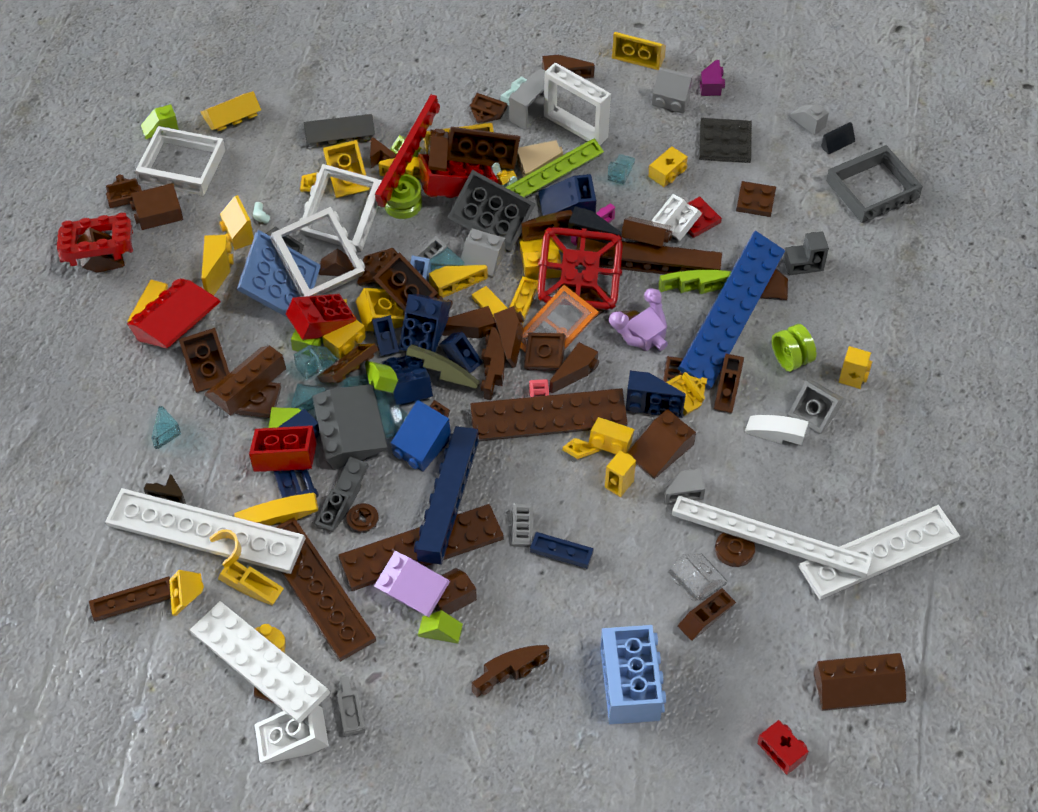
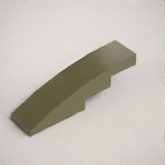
M412 344L408 347L406 355L424 359L423 367L441 371L440 379L472 388L479 386L480 381L451 360Z

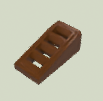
M666 357L663 381L667 382V378L673 379L676 377V375H670L668 372L683 375L678 369L669 368V366L679 367L683 358Z

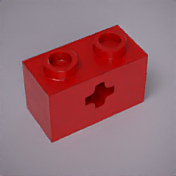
M780 720L776 721L759 735L757 744L786 775L806 760L809 752L806 744L802 740H798L793 735L790 727L786 724L783 725Z

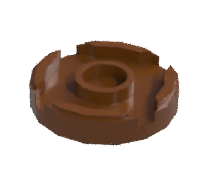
M725 532L721 533L716 540L715 552L718 559L730 567L745 566L752 561L755 555L756 547L753 541Z

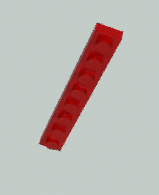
M431 94L375 192L377 206L385 207L387 201H390L394 188H397L401 176L405 174L408 163H411L413 154L419 149L422 138L426 136L428 127L432 125L433 118L438 114L440 104L436 95Z

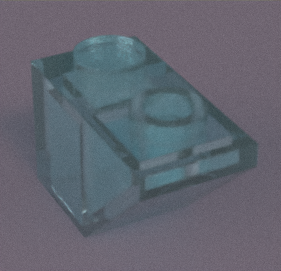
M309 345L293 354L296 369L306 380L337 361V358L327 347Z

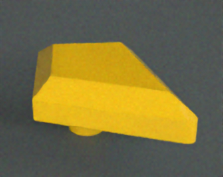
M317 172L301 177L300 192H310L311 187L315 185L317 180Z
M578 438L572 439L562 449L576 459L601 451V449L589 446L588 442Z

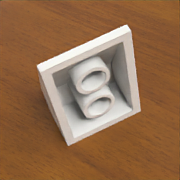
M317 706L300 724L284 711L255 724L261 764L310 755L329 746L323 708Z

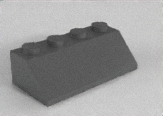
M372 114L304 122L306 143H310V146L321 145V141H327V144L338 143V139H344V142L354 141V137H361L362 140L372 139L371 135H375Z

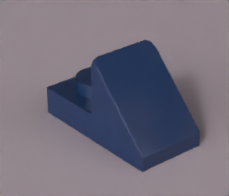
M391 315L372 319L374 337L377 340L380 356L399 352Z

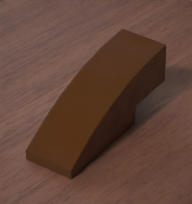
M572 211L555 212L521 223L522 240L543 239L545 230L548 227L568 228Z

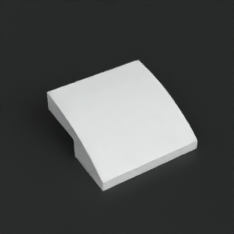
M672 194L651 221L670 225V230L673 231L672 237L681 241L702 213L697 208L687 204L684 199Z

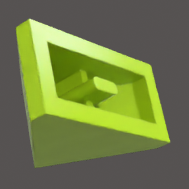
M272 407L269 428L279 427L301 410L299 408Z
M441 610L432 613L429 617L422 616L418 637L459 644L463 623Z

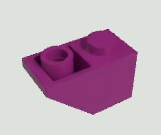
M715 60L701 72V96H721L722 89H725V79H722L724 71L723 67H720V60Z

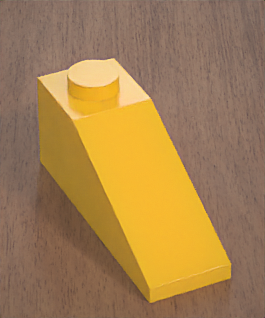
M486 265L444 266L429 273V284L442 298L488 279Z

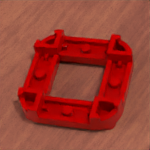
M118 213L114 216L102 215L93 219L83 218L73 222L67 220L61 223L62 227L58 230L57 252L60 263L64 261L70 262V266H78V259L113 254L114 260L122 259L121 254L133 252V229L131 220L127 217L126 213ZM88 228L100 232L112 230V239H99L96 242L83 241L77 244L80 235Z

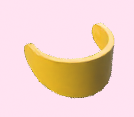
M225 529L213 534L210 537V541L215 542L223 538L235 541V549L232 555L223 562V566L228 567L239 559L241 545L235 533Z

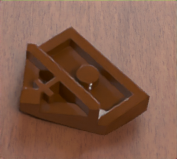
M476 93L470 104V109L477 123L501 119L508 107L507 103L480 93Z
M119 174L116 176V181L113 184L106 185L109 208L130 204V201H133L131 193L142 191L136 178L126 179L123 175Z

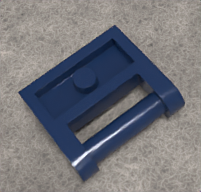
M309 469L273 471L282 498L315 493L316 498L319 496L317 489L314 488ZM295 473H301L307 490L301 491Z

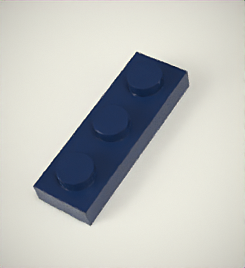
M536 532L530 546V552L588 569L594 548Z

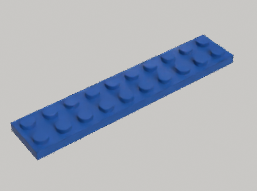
M756 230L752 233L678 367L679 371L682 373L686 372L689 376L696 378H707L705 388L708 390L712 388L723 367L725 354L731 353L785 252L783 248Z

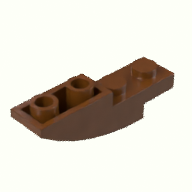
M492 327L490 334L486 335L485 345L487 347L482 350L481 360H484L485 376H487L486 380H482L481 391H484V399L486 400L492 399L495 385L503 386L504 349L500 335L495 327Z
M547 645L527 646L493 658L484 664V674L472 682V692L478 698L482 694H488L493 689V686L499 682H505L510 675L515 680L520 677H526L537 665L541 666L549 659V647Z

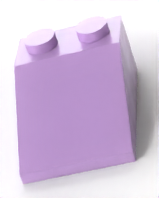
M395 551L374 587L387 596L429 617L450 581L411 558Z

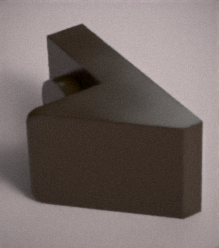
M172 474L169 475L165 486L159 483L145 484L144 492L147 495L186 504L183 493Z

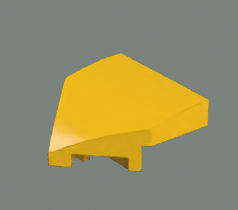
M684 372L683 375H678L666 382L686 394L683 410L684 416L698 409L705 400L704 392L707 378H696Z

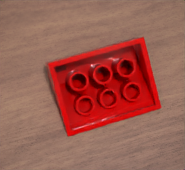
M418 154L422 188L425 194L430 197H458L472 170L496 183L498 182L490 166L447 160L446 172L428 169V154Z
M180 278L175 280L170 288L162 291L157 299L149 302L144 310L135 314L127 325L138 341L168 348L221 301L192 281Z

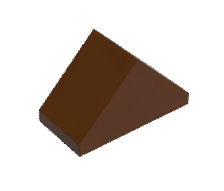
M337 248L321 259L319 275L341 276L354 270V267L347 254Z

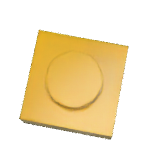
M502 170L497 173V183L504 185L510 181L511 177L517 176L514 171Z

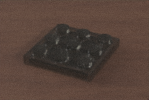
M716 118L700 119L699 160L751 163L752 121Z

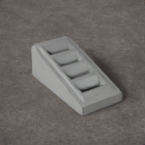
M435 236L414 256L423 257L427 255L430 259V266L444 258L450 251L448 246Z
M513 504L512 546H531L533 541V505ZM517 520H529V522H517ZM517 528H529V530H517ZM517 535L529 536V538H517Z

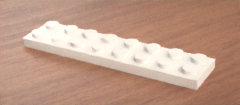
M937 505L840 546L841 548L872 557L866 578L811 560L800 563L799 568L819 600L958 541L960 535L940 506Z
M221 601L190 629L195 637L299 724L330 694L328 688Z

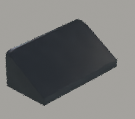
M849 122L824 134L821 148L827 154H831L854 143L855 135L852 123Z

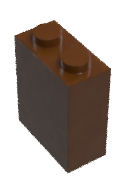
M173 183L131 193L133 201H130L132 211L137 212L134 214L136 224H140L141 230L183 220Z
M631 216L624 219L621 231L623 238L661 247L671 241L673 231L670 230V225Z

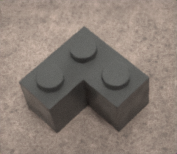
M823 231L806 233L803 245L785 248L783 260L789 276L824 271L829 247Z

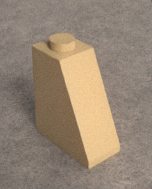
M557 140L519 147L516 160L522 177L563 156V149L558 146Z

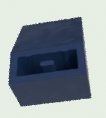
M591 174L575 175L538 191L542 216L571 210L573 213L575 207L585 208L596 213L597 200Z
M408 294L399 350L407 351L408 347L412 344L435 353L448 321L451 301L420 294Z
M405 355L398 358L391 357L382 361V364L388 365L394 370L398 379L392 393L396 405L433 397L430 376L426 368L423 367V362L420 358Z
M630 370L626 411L661 415L668 409L677 417L682 418L686 394L649 372Z

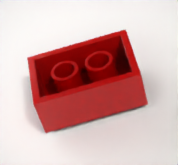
M313 426L255 429L249 452L253 472L312 469L317 444Z

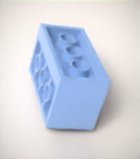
M652 625L602 628L600 651L609 725L660 721L661 713L665 712L666 693L665 690L662 691L663 672L659 671L661 657L660 652H657L656 645H658V635L653 633Z

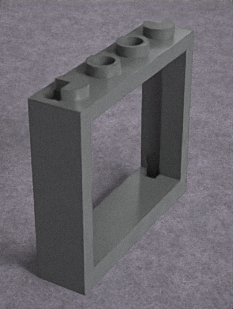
M887 145L828 169L826 182L861 223L873 220L881 214H887L889 211L897 207L900 208L911 201H916L920 198L923 188L922 184ZM884 163L906 190L865 208L842 180Z

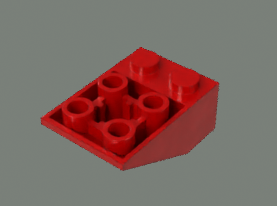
M340 294L293 297L286 312V316L302 340L320 338L356 321V317Z

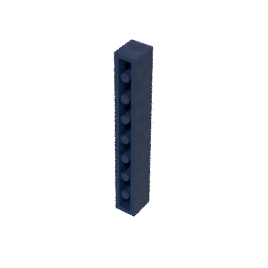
M455 426L454 432L449 435V447L445 448L444 463H441L439 467L440 476L435 479V491L430 495V507L426 509L424 515L425 523L420 526L419 541L416 540L414 552L417 553L419 562L442 565L479 444L478 429Z

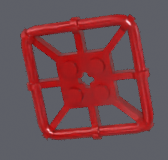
M548 227L543 236L541 260L538 261V267H540L537 288L538 299L541 302L547 303L552 298L550 295L565 285L576 287L575 294L579 297L581 288L593 289L604 302L584 301L595 309L612 310L615 308L618 300L620 276H622L621 260L623 245L620 235L586 231L587 229L584 228L577 230ZM556 235L581 237L580 250L567 249ZM586 238L611 241L598 252L584 251ZM550 239L563 253L562 263L548 262ZM615 246L613 269L599 268L600 257ZM578 265H582V267H584L585 270H582V273H579L578 269H575V267H578ZM547 269L561 270L560 281L545 291ZM598 274L613 276L611 298L598 286ZM566 299L560 303V305L573 306Z

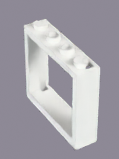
M554 63L545 71L544 117L586 141L595 138L598 144L601 145L608 138L611 93L563 66ZM557 85L596 106L595 127L557 106Z
M158 126L135 170L138 183L157 187L173 183L177 191L204 196L224 155L225 146L223 139ZM163 143L213 152L201 178L151 169Z
M322 164L319 173L317 172L316 174L317 180L315 185L311 187L310 199L304 206L303 218H300V220L317 212L329 177L370 187L371 191L353 241L349 240L350 243L354 244L356 250L362 252L378 208L375 192L382 180ZM312 224L299 229L305 236L342 246L337 236L310 229Z
M331 207L271 233L270 239L301 297L322 295L361 277L365 271L363 261L358 259L356 255L357 251L354 244L349 242L346 229L341 227L339 216L336 211L333 212ZM327 217L354 270L309 289L282 237Z

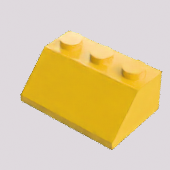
M614 32L613 59L656 70L660 69L665 58L666 45Z
M251 91L200 112L211 130L217 129V131H221L227 128L226 124L232 122L235 125L242 122L241 118L248 116V119L257 116V112L261 111L254 91Z

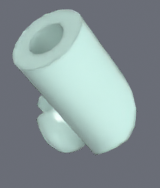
M256 202L253 218L260 223L267 224L270 216L262 211L263 204Z

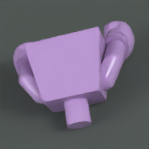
M650 288L644 293L645 300L650 304L649 308L631 320L622 312H613L609 316V323L622 335L628 345L641 348L644 351H648L655 346L662 351L668 345V342L664 340L667 323L662 310L661 293L657 289Z

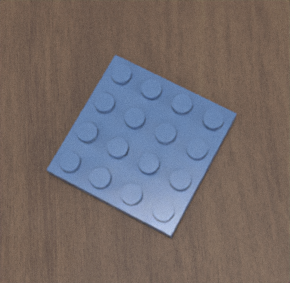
M258 230L255 233L237 290L287 317L286 312L292 298L301 296L279 257L270 236ZM287 246L309 289L314 288L321 265Z

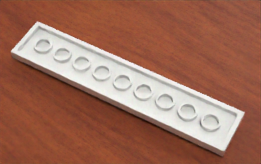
M121 488L105 521L106 525L228 558L235 549V541L223 538L211 542L210 537L220 530H231L235 533L241 545L239 561L289 574L293 570L306 539L303 534Z

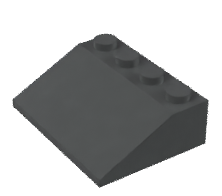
M472 170L447 218L469 230L473 228L504 237L505 249L511 251L522 231L521 223L528 220L536 204Z
M373 385L329 389L312 396L325 457L335 470L346 466L349 457L362 460L389 449Z

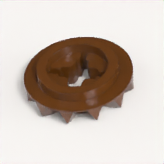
M357 504L347 513L348 525L353 531L357 530L360 533L366 530L369 532L371 528L376 527L379 521L376 508L370 504ZM360 513L366 518V523L360 520Z

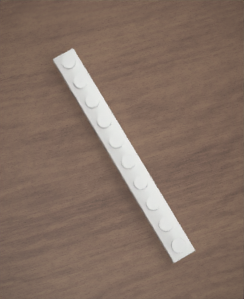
M678 496L672 510L673 516L866 578L872 562V557L682 496Z

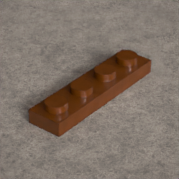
M168 576L90 600L89 605L94 622L171 599L170 577Z

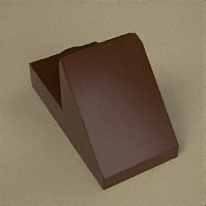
M374 137L371 139V168L378 165L380 161L396 157L397 154Z

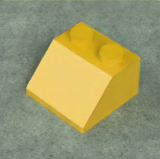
M234 196L220 213L221 221L219 225L222 232H226L225 235H227L228 242H231L234 250L251 245L254 236L251 220L239 196Z

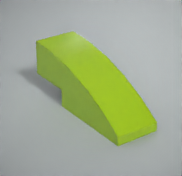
M366 361L365 368L369 384L373 385L377 390L393 393L398 382L394 370L385 364Z

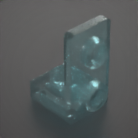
M619 154L616 162L611 161L608 166V181L624 185L635 163V158Z

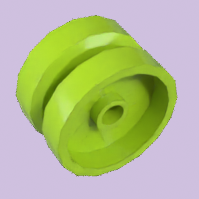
M409 174L401 176L397 188H394L390 201H387L384 207L390 216L396 219H408L419 213L422 208V189L419 180Z
M795 324L787 330H781L772 335L771 341L774 354L786 371L791 372L801 367V365H807L816 360L817 353L814 340L802 324Z

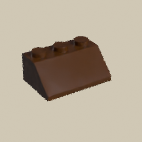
M400 252L373 277L404 311L406 310L408 294H420L433 298L439 295Z

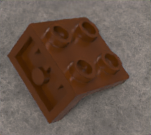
M389 248L364 256L365 271L361 277H358L357 284L361 286L375 282L373 277L398 252L394 248Z

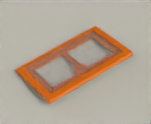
M563 285L524 327L520 349L526 353L528 332L565 333V350L599 312Z

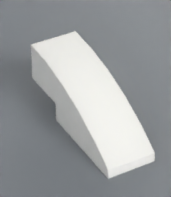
M754 415L750 416L745 433L780 444L785 440L802 445L809 422L785 416Z

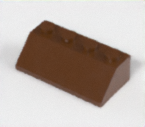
M451 126L448 133L447 160L493 166L494 163H499L501 168L514 169L520 136Z
M270 345L260 347L208 390L205 396L231 416L287 369L283 355Z
M901 653L817 661L814 677L822 711L906 702V676Z

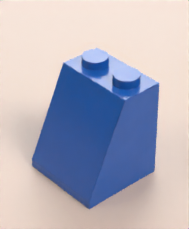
M417 400L391 442L393 455L398 459L407 461L412 468H418L424 472L449 442V435L451 433L449 418Z

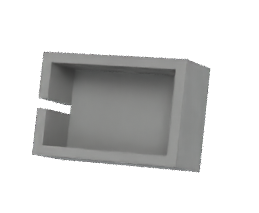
M539 68L535 73H532L529 79L523 82L509 97V122L524 130H527L544 113L545 70Z

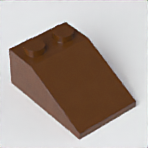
M215 328L179 339L196 393L212 388L230 373Z
M667 409L651 423L627 454H630L636 460V464L655 479L694 446L696 432Z

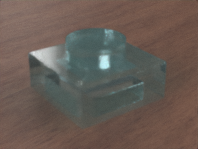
M396 405L390 408L392 412L391 420L396 427H401L408 415L406 411Z

